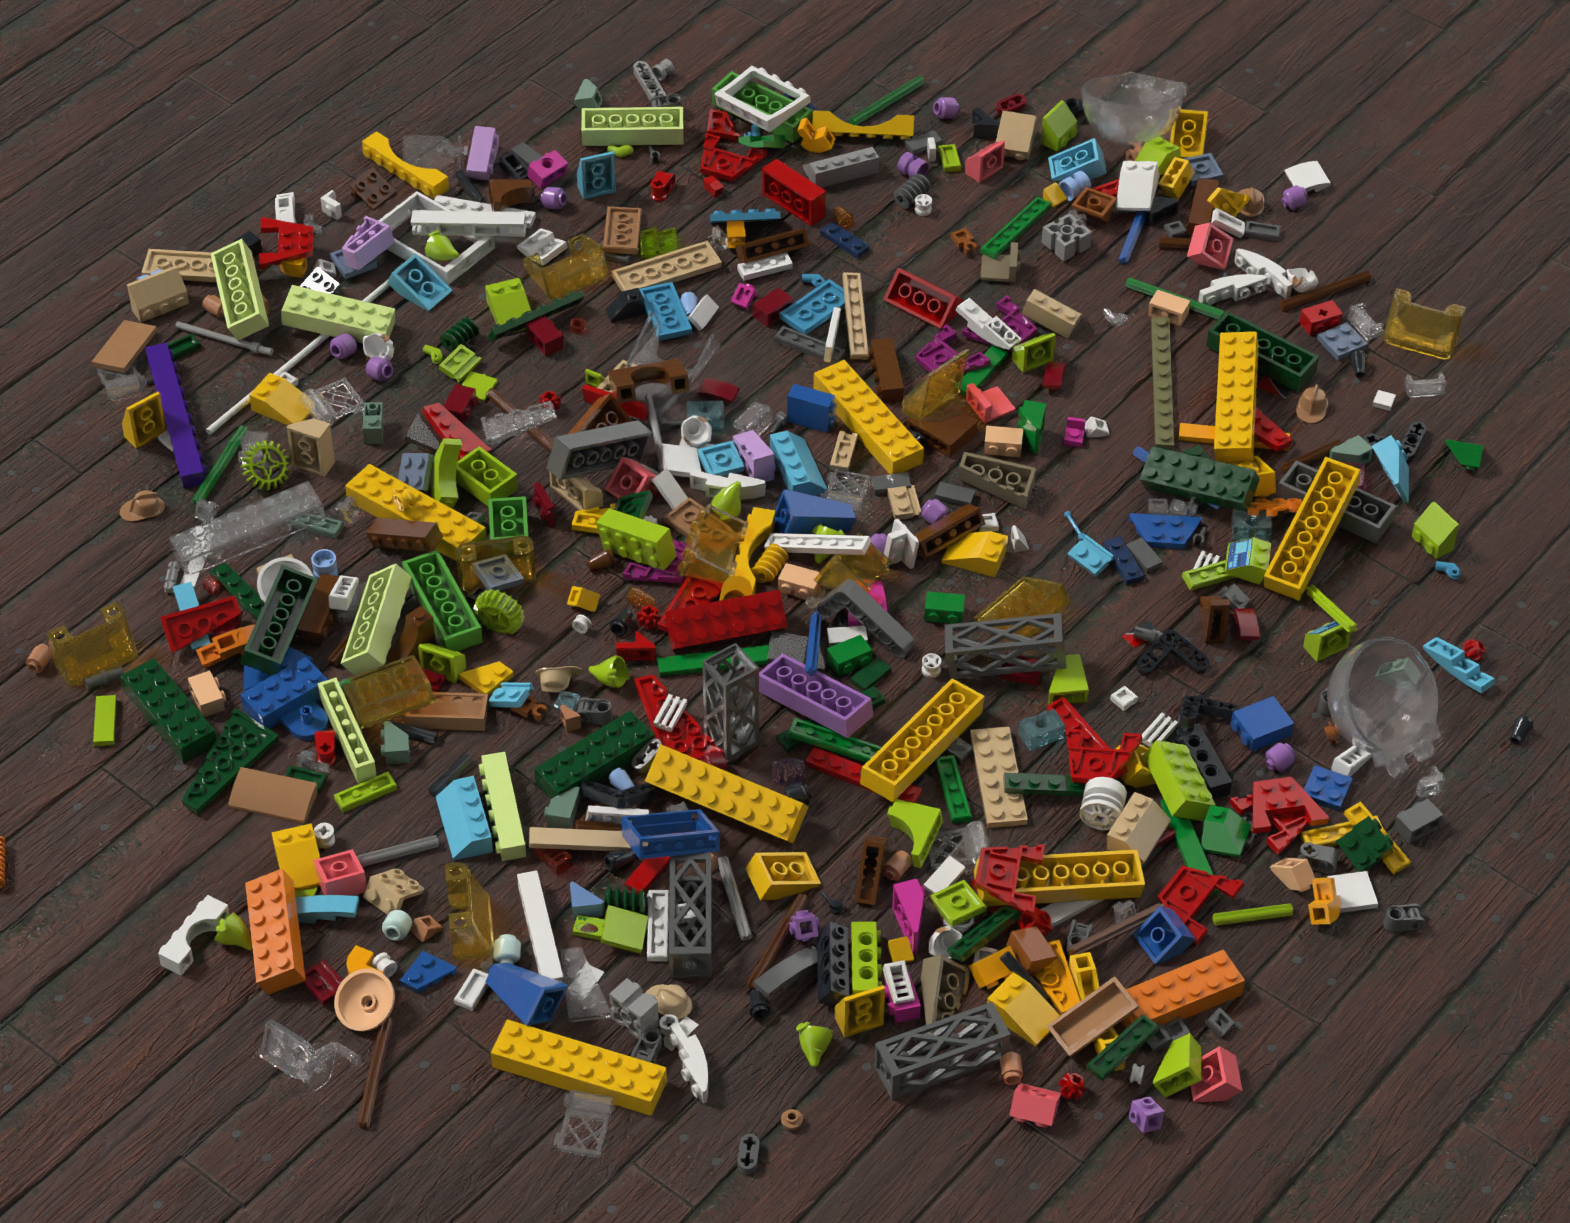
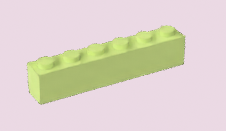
M337 678L318 683L320 700L357 783L376 777L374 759Z
M505 752L482 755V764H479L480 776L485 777V779H482L483 791L488 792V795H485L487 807L491 806V810H488L489 819L495 825L492 826L493 838L498 839L495 842L496 853H501L502 861L526 857L525 841Z

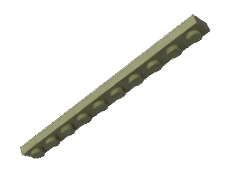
M1151 317L1155 447L1173 450L1174 431L1169 318Z

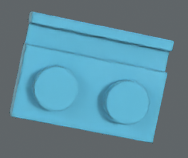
M1087 535L1068 552L1069 558L1095 577L1109 565L1108 563L1111 560H1114L1113 554Z
M501 683L502 687L497 688L493 692L488 703L491 707L520 708L530 695L529 691H533L534 687L532 683Z

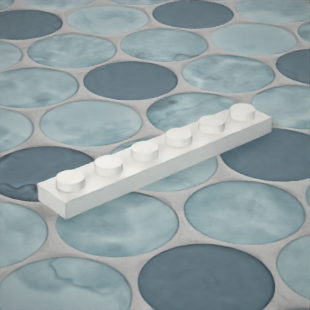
M437 195L434 200L451 211L492 212L491 204ZM509 207L502 211L525 212L526 228L530 229L536 218L535 212Z
M771 533L764 548L766 550L769 544L774 543L788 553L865 555L872 541L869 536Z

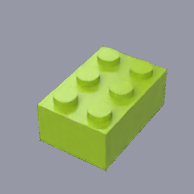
M480 446L457 461L456 483L488 507V499L507 498L518 490L517 473Z

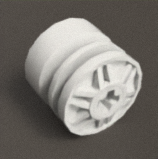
M1095 777L1089 780L1085 786L1079 816L1087 826L1094 829L1110 830L1123 811L1127 795L1125 787L1119 781L1107 777Z

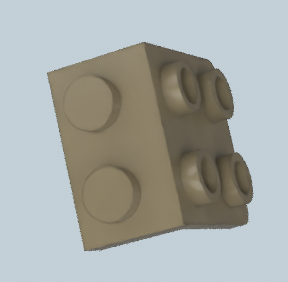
M1011 242L1010 255H999L996 259H993L983 254L981 279L1016 282V272L1020 273V262H1017V260H1021V250H1018V243Z

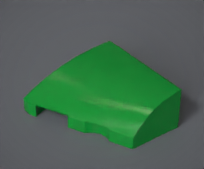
M773 134L762 137L745 136L738 138L739 143L749 147L786 149L785 135Z

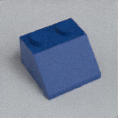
M1159 906L1133 934L1156 965L1182 954L1195 940V937L1173 909Z

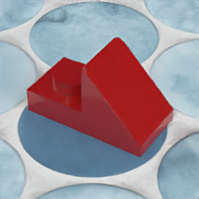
M637 631L636 642L616 643V654L622 657L624 661L656 660L655 644Z

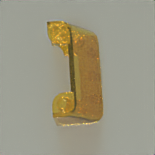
M1396 288L1384 331V341L1390 345L1440 359L1451 358L1460 338L1466 307L1453 304L1449 305L1444 312L1412 303V296L1409 292Z
M858 532L855 536L863 535L860 532ZM870 543L865 555L835 554L814 578V581L820 586L833 590L847 579H851L869 593L871 591L870 586L880 576L884 578L891 570L889 565L893 561Z

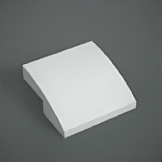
M1318 161L1301 163L1284 170L1292 186L1304 187L1306 192L1312 189L1318 192L1331 185Z
M541 228L517 245V248L533 261L545 265L567 249L568 246L566 241L554 238L553 232Z

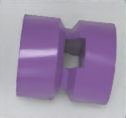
M906 152L898 161L897 170L904 175H908L909 178L915 174H921L926 177L929 171V163L910 152Z

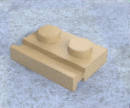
M911 485L909 488H906V486L888 488L887 494L895 520L909 519L917 515L921 517L922 511L914 485Z

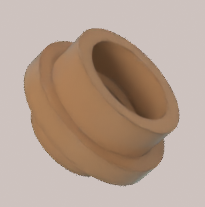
M787 1110L781 1116V1123L787 1130L794 1131L802 1125L803 1117L797 1110Z

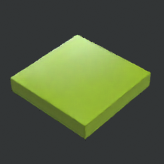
M965 880L929 895V901L951 927L986 912L987 906Z
M608 905L601 943L641 953L648 916Z

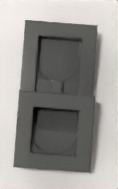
M1178 1016L1163 1026L1159 1023V1031L1147 1043L1153 1051H1158L1169 1047L1172 1041L1189 1034L1190 1031Z

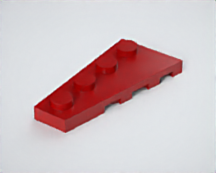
M231 596L161 616L160 620L171 655L239 617L241 612L236 596Z

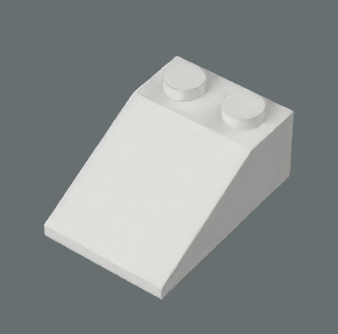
M1123 161L1116 210L1150 211L1160 178L1157 162Z

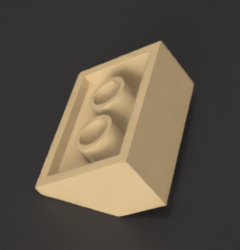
M177 266L127 284L131 308L140 323L189 304L187 290Z
M1036 289L1033 290L1027 299L1021 313L1067 339L1083 316V314Z
M313 418L288 425L286 428L292 466L325 477L335 463L330 424Z
M549 471L550 487L576 509L589 510L593 507L599 506L600 508L603 506L602 491L592 485L587 478L577 476L559 480Z
M1134 792L1107 834V850H1138L1140 863L1144 864L1168 827L1171 819L1153 799Z

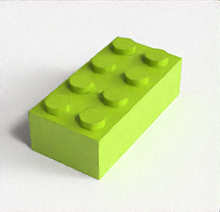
M610 508L596 522L603 548L605 550L610 549L612 553L665 570L677 556L670 529Z
M1156 740L1143 757L1171 815L1203 821L1210 805H1216L1190 754V750L1183 744Z

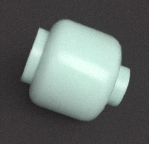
M391 911L383 922V933L390 940H403L412 927V919L404 911Z
M504 934L499 936L494 942L493 957L495 961L510 964L518 962L521 957V942L514 935Z

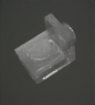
M1192 496L1190 502L1173 498L1168 515L1195 516L1198 507L1195 504L1196 497Z
M1436 766L1431 767L1429 777H1424L1418 781L1416 793L1419 798L1441 792L1445 779L1443 773L1439 772Z

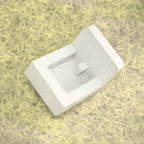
M331 190L320 198L322 211L338 220L342 217L341 205L336 201L335 191Z

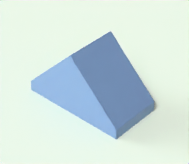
M572 881L570 883L573 919H576L577 915L600 917L605 914L603 900Z

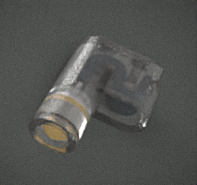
M300 749L301 752L297 755L298 767L329 774L330 764L317 761L316 752Z

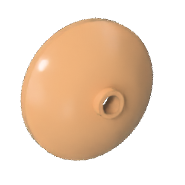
M360 969L351 973L341 982L335 995L334 1006L337 1017L342 1024L354 1031L365 1032L379 1027L386 1021L394 1007V988L388 977L377 970ZM373 1001L372 1005L368 1007V1003Z

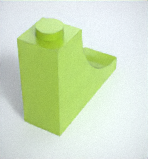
M443 438L433 458L429 489L433 499L453 509L458 500L456 467L462 442L461 439Z
M896 799L893 806L889 807L887 814L891 827L903 831L912 839L914 843L911 853L914 867L922 868L943 823L941 809Z

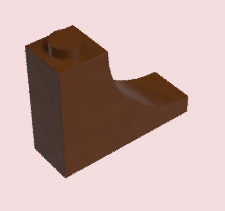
M530 179L489 180V200L492 212H502L505 208L519 203H531V197L535 195V187L531 185Z
M964 413L954 419L943 422H928L911 416L907 420V428L923 433L927 438L928 446L950 458L977 434L978 421Z
M1220 596L1200 597L1199 613L1205 644L1225 643L1230 611L1229 599H1220Z
M420 606L406 615L403 633L394 648L387 654L386 663L380 667L390 677H393L419 659L418 646L420 644L431 643L436 645L433 616Z
M868 836L863 841L855 902L876 905L889 838Z

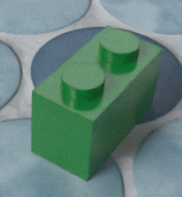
M927 591L924 621L950 624L963 623L965 595Z
M861 634L827 648V662L838 677L848 674L857 668L864 667L872 661V649Z

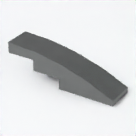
M812 945L784 959L756 979L754 987L769 999L780 989L784 991L794 982L799 984L817 969V949Z

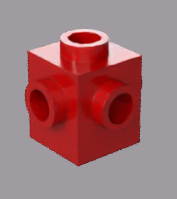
M1036 907L1034 908L1033 916L1022 912L1018 919L1021 929L1037 926L1044 937L1053 930L1050 915Z

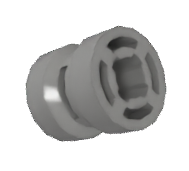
M664 59L660 62V65L657 64L652 67V72L658 81L666 79V76L672 75L675 72V68L670 60Z

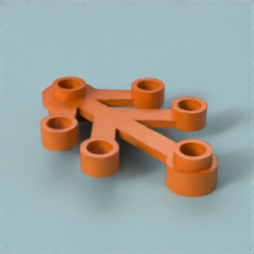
M1262 497L1255 498V502H1251L1250 507H1248V515H1259L1260 510H1266L1267 516H1277L1278 511L1283 510L1297 512L1302 500L1298 498L1287 500L1275 498L1273 501Z

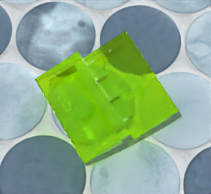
M657 227L640 231L641 250L644 258H654L679 250L675 227L659 232Z

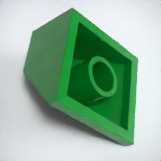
M1446 439V445L1458 462L1464 465V469L1475 470V467H1480L1483 445Z
M1210 805L1204 820L1201 843L1203 852L1241 857L1251 830V824L1230 808Z

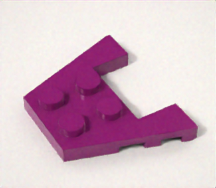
M1008 295L997 302L996 308L1007 314L1001 321L1022 338L1016 345L1027 342L1037 334L1036 326L1027 316L1021 314L1019 307L1011 302V298ZM969 327L962 330V336L994 345L981 338Z
M945 325L942 328L943 331L940 334L937 333L934 336V340L930 344L927 343L915 356V361L937 380L990 366V359L982 352L964 359L949 347L947 343L957 338V332L948 325Z
M673 539L677 556L665 570L652 566L647 568L630 562L623 572V579L683 583L698 559V552L682 541L678 542Z

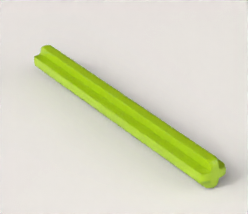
M1314 585L1306 587V594L1347 632L1357 631V624Z

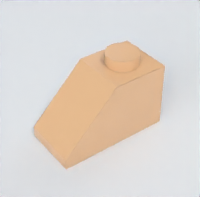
M1284 858L1270 866L1271 871L1290 890L1306 891L1310 888L1312 880L1315 879L1308 859Z

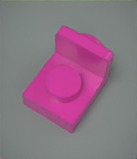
M739 283L731 303L748 309L753 297L757 298L758 296L755 287L748 283L745 285Z
M1067 418L1064 445L1082 448L1085 419Z

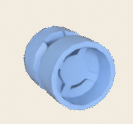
M1078 171L1060 181L1059 186L1067 197V201H1072L1081 194L1085 187L1091 188V182L1084 172Z
M322 549L312 555L313 575L315 578H318L317 583L322 573L338 576L334 552Z

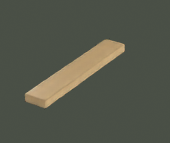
M843 272L850 359L868 360L869 353L861 273Z
M529 828V848L627 851L632 849L622 837V831ZM643 842V846H648V842Z

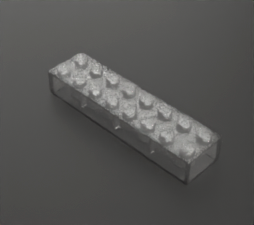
M309 481L171 536L169 539L173 553L188 577L326 520L323 504Z

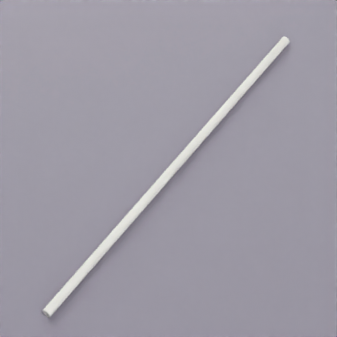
M385 281L362 301L371 303L386 291L390 285ZM321 334L278 369L274 375L279 376L284 371H289L330 336ZM251 393L210 425L206 432L211 435L248 405Z

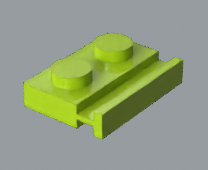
M460 344L439 365V370L452 379L455 378L460 383L470 371L481 363L482 358H478L474 352Z

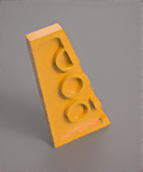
M1055 940L1048 943L1058 958L1037 973L1035 978L1062 1015L1079 1003L1080 999L1060 940Z

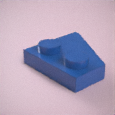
M422 951L400 979V985L419 994L429 986L441 982V978L449 974L455 975L457 967Z

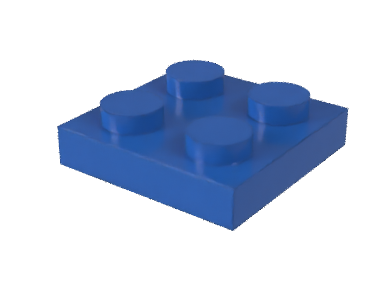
M1314 765L1304 791L1316 804L1340 811L1353 778Z

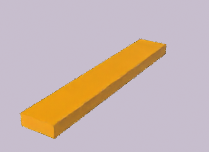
M1180 423L1179 440L1214 444L1215 426ZM1254 436V448L1271 449L1259 442V438ZM1289 447L1284 448L1282 450L1289 451Z

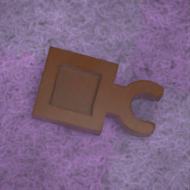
M966 228L950 233V239L958 249L963 247L966 255H969V249L977 252V244L974 243L973 236Z
M528 696L520 708L510 707L512 711L526 718L531 714L538 721L542 720V715L539 712L547 714V707L542 704L538 705V700L531 696Z

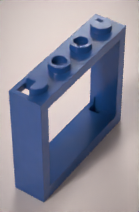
M701 809L622 817V837L639 859L720 851V832ZM692 814H697V819L692 818ZM643 842H648V846H643Z

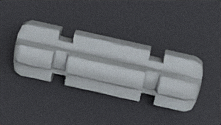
M171 561L168 565L169 569L167 570L164 585L165 593L167 594L174 593L173 586L176 585L180 567L177 561Z

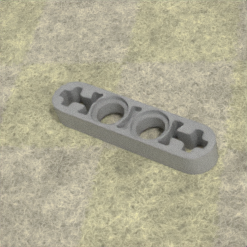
M644 61L634 63V75L649 100L653 96L666 95L649 65Z

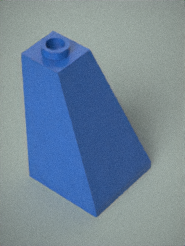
M785 489L775 510V523L779 534H814L812 531L819 524L836 531L842 530L847 532L851 530L853 523L856 521V514L853 512L851 504Z
M507 962L494 964L489 969V975L485 981L527 1026L551 1022L569 987L565 983Z

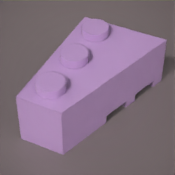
M475 126L466 169L469 179L489 181L490 174L493 173V164L499 147V135L496 134L495 128Z
M365 216L363 224L361 226L358 225L356 228L357 232L355 235H351L342 247L346 265L360 270L394 244L390 225Z
M754 430L734 435L733 443L748 476L765 480V482L774 480L776 465L773 451Z

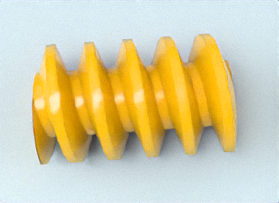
M769 544L762 557L759 558L751 570L756 581L759 583L772 582L782 566H784L785 561L788 560V553L777 544Z

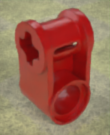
M662 171L656 172L654 179L651 181V188L653 190L651 198L653 201L661 202L666 199L674 187L675 174Z
M335 730L315 731L318 763L322 767H331L336 762Z

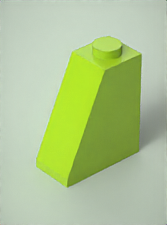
M1080 654L1066 655L1067 668L1056 669L1049 690L1048 705L1062 696L1070 704L1087 702L1089 689Z
M1190 1033L1171 1042L1153 1080V1084L1164 1097L1201 1081V1046Z

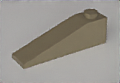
M943 955L923 959L921 985L926 1025L953 1016L955 1011L960 1008L961 1004L959 1002L962 995H965L968 990L970 969ZM938 1029L933 1030V1031H930V1032H927V1033H934V1032L937 1031Z

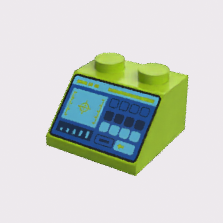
M1254 537L1229 543L1224 573L1260 585L1269 567L1271 543Z
M1337 621L1326 623L1322 627L1305 634L1303 647L1318 662L1348 648L1351 633L1347 632Z

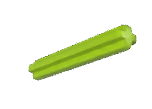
M1289 903L1215 913L1212 919L1214 925L1217 926L1293 915V906Z

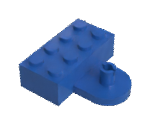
M305 656L241 693L243 710L252 719L268 729L282 724L295 738L304 741L314 740L315 731H326L328 728L327 714L317 704L320 701L318 683L328 679Z

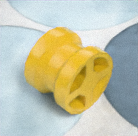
M409 488L404 489L403 493H397L393 496L396 506L402 512L407 510L408 506H414L417 503L413 492Z

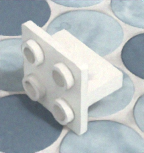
M899 519L894 520L892 533L887 535L882 562L889 566L902 561L909 569L914 568L919 541Z

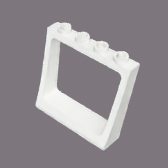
M750 66L731 83L714 94L718 106L768 132L774 130L811 102L810 96L804 89H796L789 81L784 83L777 75L773 74L771 76L767 74L764 68L760 67L757 69L754 66ZM752 78H757L796 98V100L776 113L766 115L732 96Z

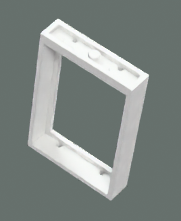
M417 191L379 221L390 225L393 231L412 216L413 210H451ZM464 236L475 244L445 267L394 239L395 243L388 247L387 250L404 260H408L416 253L449 285L495 249L494 236Z

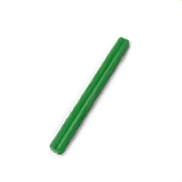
M921 75L917 76L849 118V124L857 126L925 83L924 77Z
M1128 278L1126 281L1127 288L1152 297L1157 290L1190 300L1189 310L1217 320L1225 313L1224 310L1133 278Z
M239 426L192 498L193 504L198 506L203 504L249 433L248 427Z

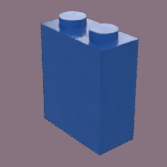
M793 384L787 395V422L828 433L831 426L834 427L837 419L834 416L837 408L835 395Z
M1272 696L1234 711L1231 727L1241 737L1242 743L1245 746L1247 745L1252 752L1292 736L1294 722L1275 697Z

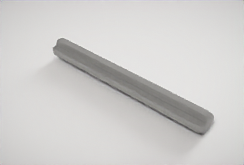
M434 835L356 857L361 866L364 867L436 848L439 846L437 836Z
M726 856L719 857L717 859L719 870L742 941L750 940V927L729 859Z

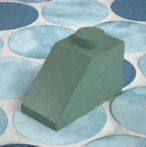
M574 787L551 799L549 807L546 806L544 811V818H547V827L570 829L572 827L581 800L580 787Z

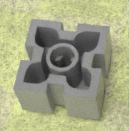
M1069 213L1059 218V223L1056 224L1053 221L1043 227L1042 243L1050 250H1055V255L1062 261H1066L1073 257L1075 252L1081 253L1091 247L1092 232L1084 225L1079 226L1078 220Z
M625 979L609 994L610 1004L613 1005L610 1008L611 1019L622 1027L626 1026L629 1032L639 1040L645 1029L650 1027L657 1028L659 1026L658 1001L652 994H647L646 992L643 994L639 984Z

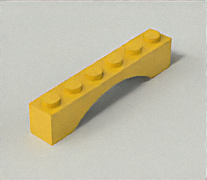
M813 111L812 125L815 130L827 126L833 135L842 137L843 134H849V137H859V134L866 135V138H876V135H881L883 139H893V136H900L901 140H907L913 137L914 115H896L891 120L882 124L863 127L846 123L830 111Z
M377 131L362 141V152L367 158L372 159L378 165L383 166L389 172L405 180L425 195L435 200L437 195H442L449 190L448 176L437 169L416 167L402 161L391 150L388 138Z
M753 507L752 514H748V528H744V541H740L739 545L740 555H736L735 558L736 569H732L731 577L742 576L750 582L752 595L756 593V578L749 567L750 558L756 548L769 538L775 527V510Z
M1090 952L1070 956L1069 970L1081 1001L1100 987L1097 971ZM1113 1027L1093 1041L1097 1055L1119 1036ZM1123 1062L1115 1071L1124 1069L1125 1062Z

